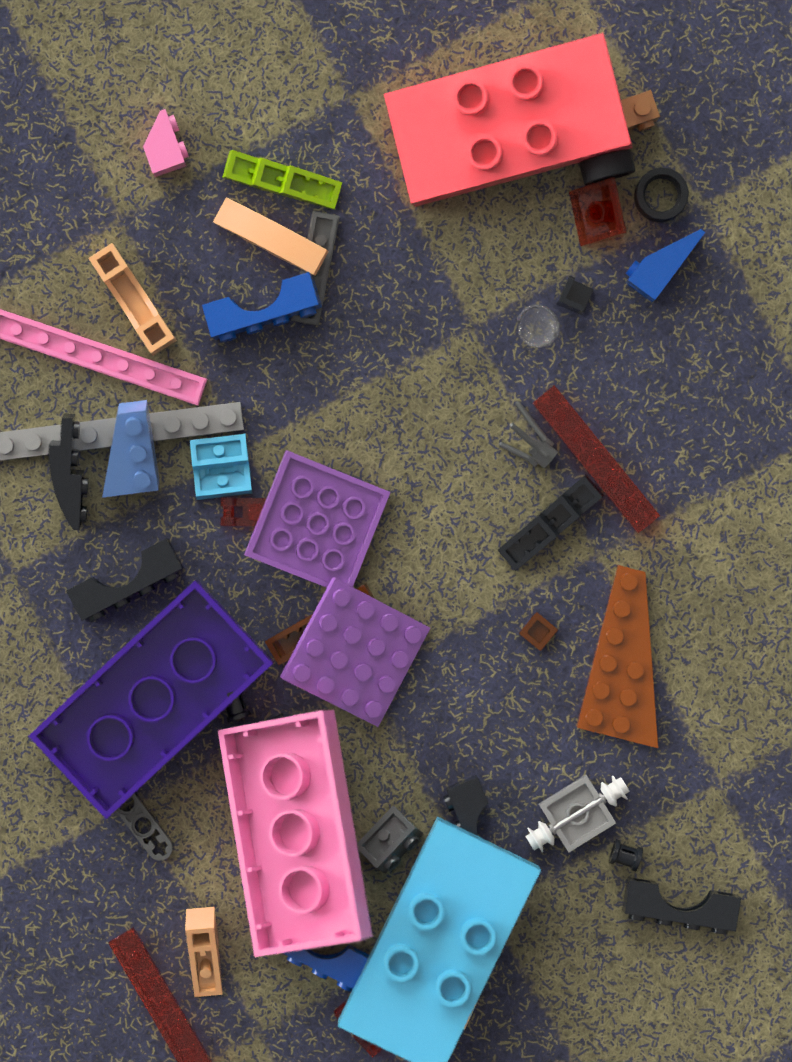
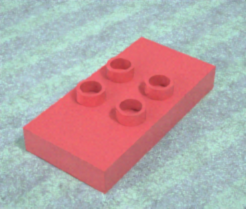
M603 33L384 94L410 202L415 207L580 163L606 153L633 148Z

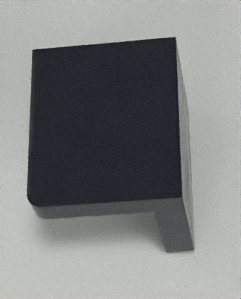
M569 276L557 301V305L583 315L594 289L574 281L575 278Z

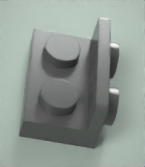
M393 805L357 843V848L376 869L387 873L399 865L400 858L407 851L414 849L418 845L423 832L414 826Z

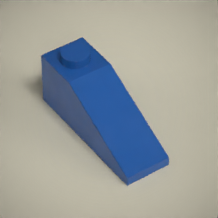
M700 229L646 256L640 263L635 260L625 273L629 276L625 283L650 302L655 301L705 232Z

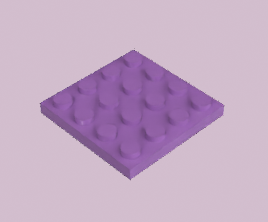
M286 450L244 555L326 588L332 577L353 587L390 492Z
M332 577L280 677L378 727L426 638L430 627Z

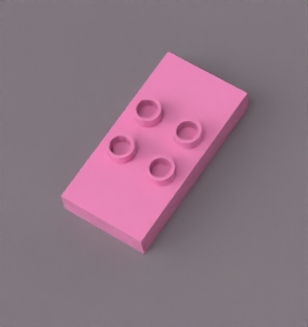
M322 710L218 730L255 957L359 941L373 937L334 710Z

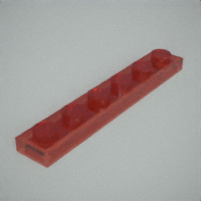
M555 385L532 403L637 533H640L660 516Z
M134 927L110 940L108 944L177 1062H212Z

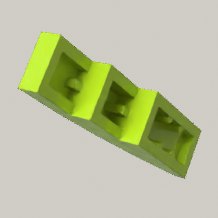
M235 150L229 151L222 178L329 209H335L342 182L291 165L286 166L264 158H256Z

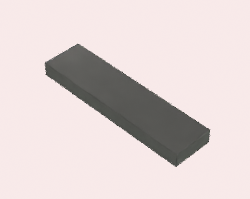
M312 211L307 239L329 251L316 276L313 275L323 307L340 216ZM301 269L300 275L307 273L306 271ZM322 308L316 309L317 314L300 318V315H296L291 318V321L319 326Z

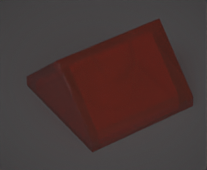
M615 177L569 191L580 246L623 238L627 233Z

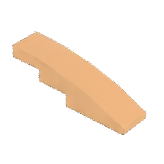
M227 197L213 221L216 225L240 236L242 239L266 250L270 254L306 272H310L314 276H316L329 252L303 236Z

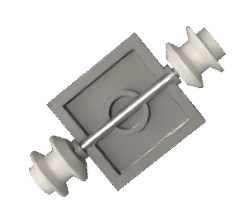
M584 775L539 803L551 824L548 825L550 827L548 828L545 823L538 821V829L535 831L527 828L530 834L526 835V838L534 850L540 848L541 852H543V845L547 842L553 846L555 839L552 835L553 833L559 836L569 853L616 824L605 803H607V800L610 805L617 806L618 798L623 797L628 800L625 794L630 791L620 777L616 780L612 776V783L609 785L601 782L600 790L603 793L602 795L597 793L588 776Z

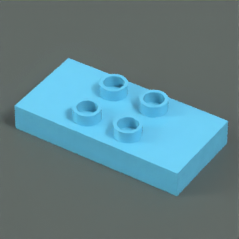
M437 816L338 1019V1027L410 1062H448L541 871L539 866Z

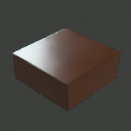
M535 612L519 634L541 651L558 629L539 613Z

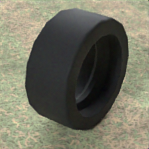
M631 150L606 153L584 160L579 164L584 185L614 180L636 171Z
M659 167L648 171L641 177L635 188L634 201L637 210L643 217L652 222L664 223L673 220L684 210L688 202L689 190L685 179L680 173L671 168ZM666 179L676 187L678 193L677 201L670 210L664 212L656 211L647 204L645 190L653 180Z

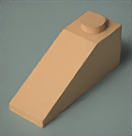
M215 908L186 909L185 930L194 996L223 995Z

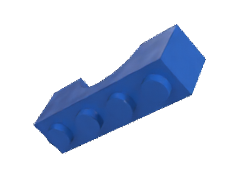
M310 272L282 280L278 298L266 309L247 311L241 309L230 297L203 304L202 307L211 338L215 340L220 339V342L223 343L236 339V334L244 331L247 334L260 332L263 330L262 326L273 323L274 326L289 323V318L300 315V318L317 314L316 309L322 308L314 277Z
M350 944L340 952L330 955L319 954L309 948L283 952V954L287 955L286 959L289 962L300 967L302 964L313 968L311 971L313 974L323 979H327L329 976L338 981L337 985L349 992H352L369 957V954Z

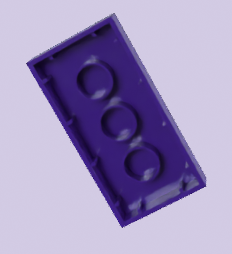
M195 580L40 724L29 737L102 816L107 819L268 669L274 661L198 580ZM233 692L229 697L227 696V693Z

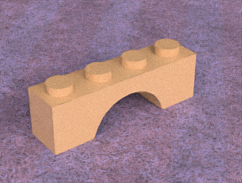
M113 243L89 258L153 356L177 341Z

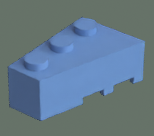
M147 400L119 403L102 498L159 490L160 479Z

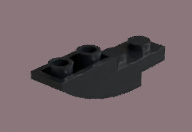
M64 413L61 418L60 441L51 440L49 444L50 474L55 495L66 520L73 530L79 531L82 522H87V506H83V495H88L89 478H84V470L73 469V467H78L79 450H74V439H79L80 422H75V414Z

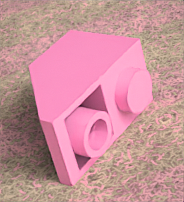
M166 109L159 112L143 146L155 177L185 167L184 159L189 157L184 142L178 143L174 132L179 131L174 115L168 116Z

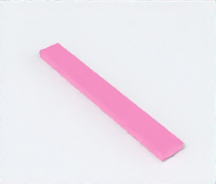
M0 309L1 340L199 406L207 383L206 378Z

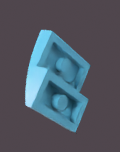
M245 434L190 440L197 500L253 494Z

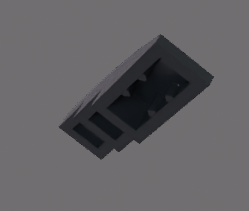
M585 474L502 545L498 552L517 571L604 495Z

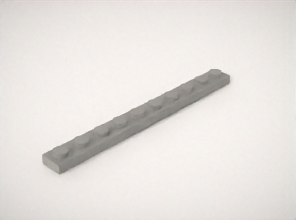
M241 402L149 413L154 441L244 430ZM116 418L80 422L79 439H74V450L83 451L111 447ZM61 425L0 432V461L49 455L51 440L60 441Z

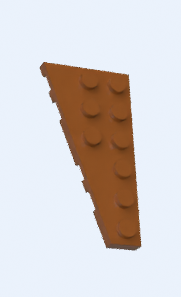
M617 565L576 727L658 748L646 572Z

